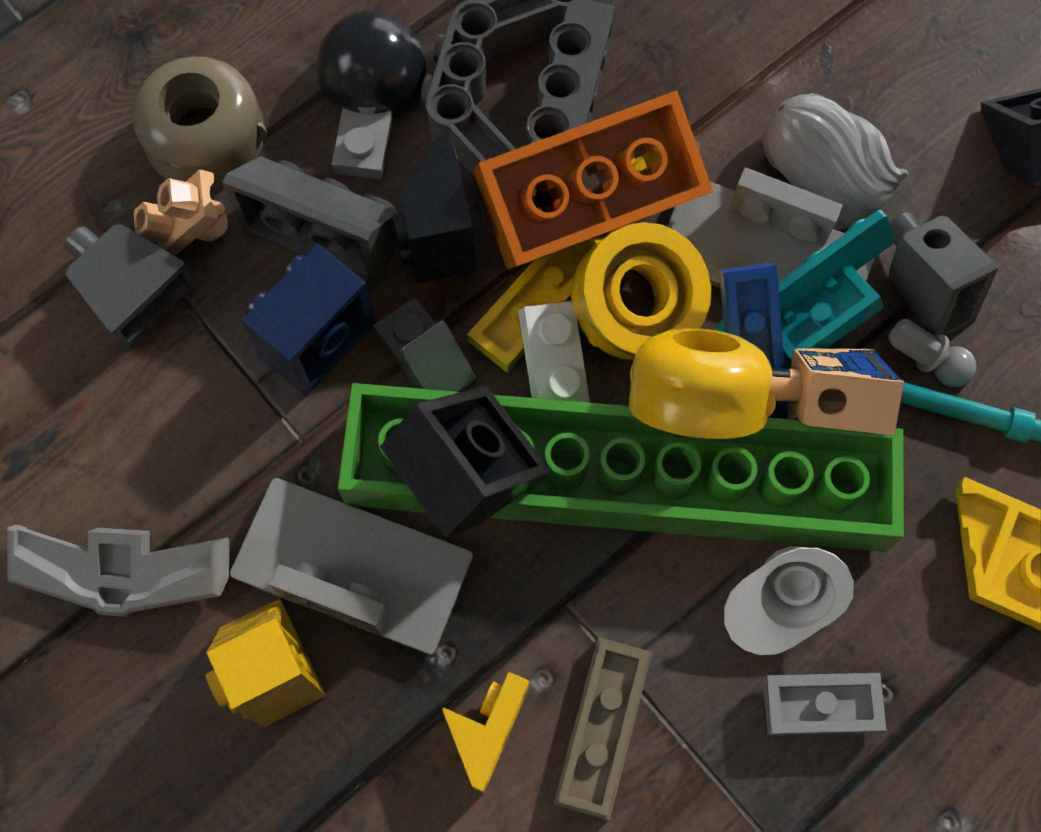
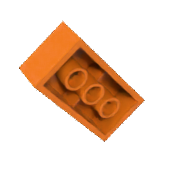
M677 90L478 163L470 171L507 270L713 192ZM642 157L646 168L640 172L639 170L636 171L631 163L633 158ZM586 171L588 177L595 174L599 180V185L592 189L593 193H591V189L587 190L582 183V178L586 176ZM537 187L539 188L540 195L548 192L552 200L545 207V212H542L541 207L536 208L532 201V197L536 195Z

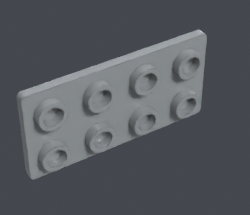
M746 167L735 191L710 182L713 192L675 206L666 226L679 232L694 245L701 254L708 269L711 285L720 288L719 270L771 262L777 265L779 282L799 268L812 253L825 249L845 234L833 229L842 209V204ZM875 258L857 270L858 274L865 281Z
M274 478L267 489L230 570V576L234 580L424 654L433 655L437 650L473 560V554L467 549L282 479Z

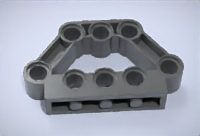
M467 0L459 4L451 15L446 34L439 33L437 36L433 60L437 63L434 75L427 74L425 76L422 86L421 103L426 104L431 140L436 143L441 135L452 133L457 159L469 172L480 162L515 150L513 145L475 106L486 94V64L491 62L496 56L550 37L548 66L541 71L538 77L537 108L530 113L527 119L526 145L543 140L539 138L540 136H553L589 123L594 111L601 76L605 68L613 32L616 6L590 0ZM480 33V35H470V34ZM564 53H575L577 55H566ZM462 73L471 74L470 76H467V77H459V76H457V75L462 74ZM562 93L567 96L561 98L552 96V94ZM451 114L460 116L459 118L453 120L444 118L445 116ZM538 187L536 188V195L532 197L536 207L541 197Z

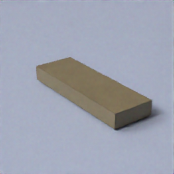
M598 637L553 805L610 821L652 656L651 651Z

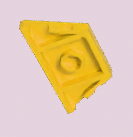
M962 478L957 483L955 493L969 599L1041 631V510L969 478Z

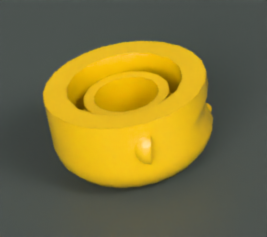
M643 222L626 225L605 237L596 236L589 239L592 247L587 250L577 266L572 282L571 299L580 328L586 334L592 346L599 347L604 352L618 358L634 360L639 347L654 335L674 329L701 328L710 307L711 283L708 269L701 254L687 238L676 230L664 225ZM628 270L638 272L652 286L655 298L654 308L648 317L635 315L626 308L621 300L619 292L620 282Z
M699 328L674 329L650 337L639 347L631 366L628 409L641 422L669 433L706 439L744 437L763 429L767 422V417L772 415L776 406V397L774 392L771 391L773 376L768 358L757 346L733 334Z

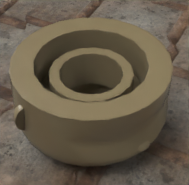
M190 56L163 64L143 81L134 98L132 118L135 135L151 166L165 179L171 178L186 182L200 169L214 174V182L210 188L221 186L227 173L258 157L263 141L267 137L263 116L251 85L237 69L224 61L212 57ZM209 108L215 111L212 116L202 123L193 126L178 125L182 117L192 110Z

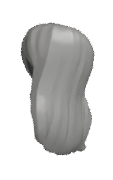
M814 93L802 94L781 102L772 112L763 133V150L768 161L793 186L843 205L833 228L837 231L849 228L858 220L866 219L883 207L893 195L894 190L900 186V182L908 176L906 169H899L894 165L886 140L874 125L866 119L844 110L835 101Z

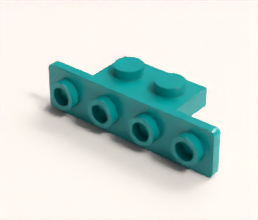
M877 210L866 219L858 220L852 224L843 236L825 249L812 253L799 268L778 282L783 355L790 363L795 349H827L884 308L881 297L857 272L858 269L894 243L888 216L882 210ZM723 319L714 330L724 332Z

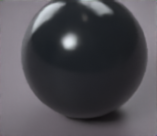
M379 11L356 12L339 20L331 27L322 40L317 57L319 83L328 101L341 113L342 108L360 113L357 106L366 108L376 107L374 114L392 110L393 117H396L408 110L422 92L427 69L425 53L416 34L397 17Z

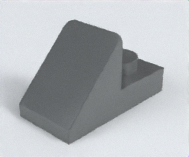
M415 297L373 325L376 336L418 389L462 392L477 382V377L444 321L436 324Z

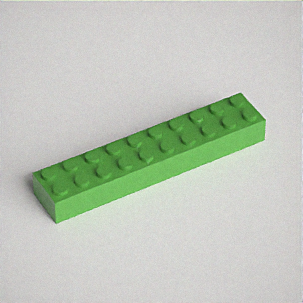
M352 383L338 490L344 503L354 507L427 513L405 481L396 473L394 466L381 450L380 445L416 404L460 392ZM494 395L552 472L543 481L490 518L882 552L889 550L904 537L903 429L896 428L895 435H884L808 426L802 424L800 420L767 418L764 428L754 434L729 439H706L688 437L656 429L633 416L628 409L629 406Z

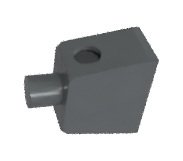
M910 212L902 213L892 219L890 226L896 250L889 270L890 280L920 326L932 335L943 334L947 336L976 321L998 271V266L949 217L939 216L922 225L916 221Z
M122 224L113 225L100 238L87 227H80L74 230L66 239L65 250L76 260L67 268L65 275L119 346L126 352L196 285L182 260Z

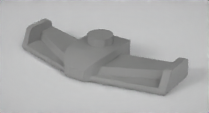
M18 524L7 527L8 582L95 610L98 615L127 617L133 612L221 596L229 578L228 537L150 552V531L95 528L88 531V548L29 530Z

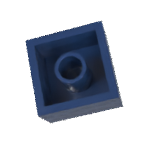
M318 243L306 255L300 254L295 257L285 269L283 278L269 292H262L252 300L246 310V315L241 320L260 359L305 397L376 324L366 282Z

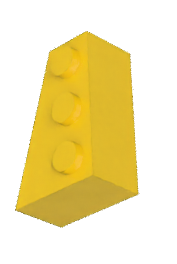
M281 598L220 627L206 652L214 669L205 674L206 679L220 707L228 705L233 714L239 713L244 720L249 718L263 727H267L326 696Z

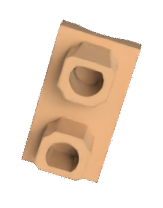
M199 169L186 182L168 178L159 186L157 193L158 205L142 202L134 210L135 233L145 239L157 241V246L174 256L196 238L203 241H215L220 238L227 230L228 220L224 205L210 198V186L214 182V174Z

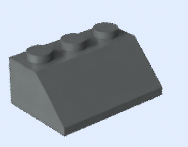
M261 156L230 171L222 181L242 230L305 255L318 243L357 276L379 284L398 246L392 214L399 213L400 211L396 210L390 202L375 196L369 199L350 192L344 184L337 180L325 178L322 181L305 174L301 168L289 161L280 160L277 163Z

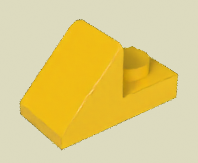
M508 672L503 685L493 681L480 710V714L489 717L485 726L446 708H442L474 790L483 794L486 791L529 689V680L511 672Z

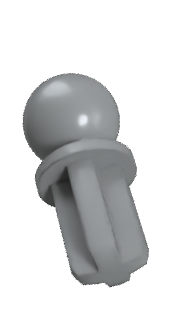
M901 319L888 335V339L894 348L914 359L917 368L922 372L926 373L933 370L938 381L945 386H964L973 379L976 373L977 365L972 353L963 347H949V339L943 334L932 335L910 320Z

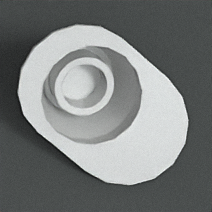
M804 546L786 547L772 554L762 567L745 577L730 592L724 606V625L731 640L743 650L758 655L779 654L795 647L844 614L853 599L854 580L847 565L833 553L820 548H807Z

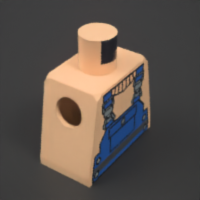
M798 348L792 354L790 369L772 368L773 383L771 391L774 392L776 401L788 402L802 424L895 435L904 381L874 349Z

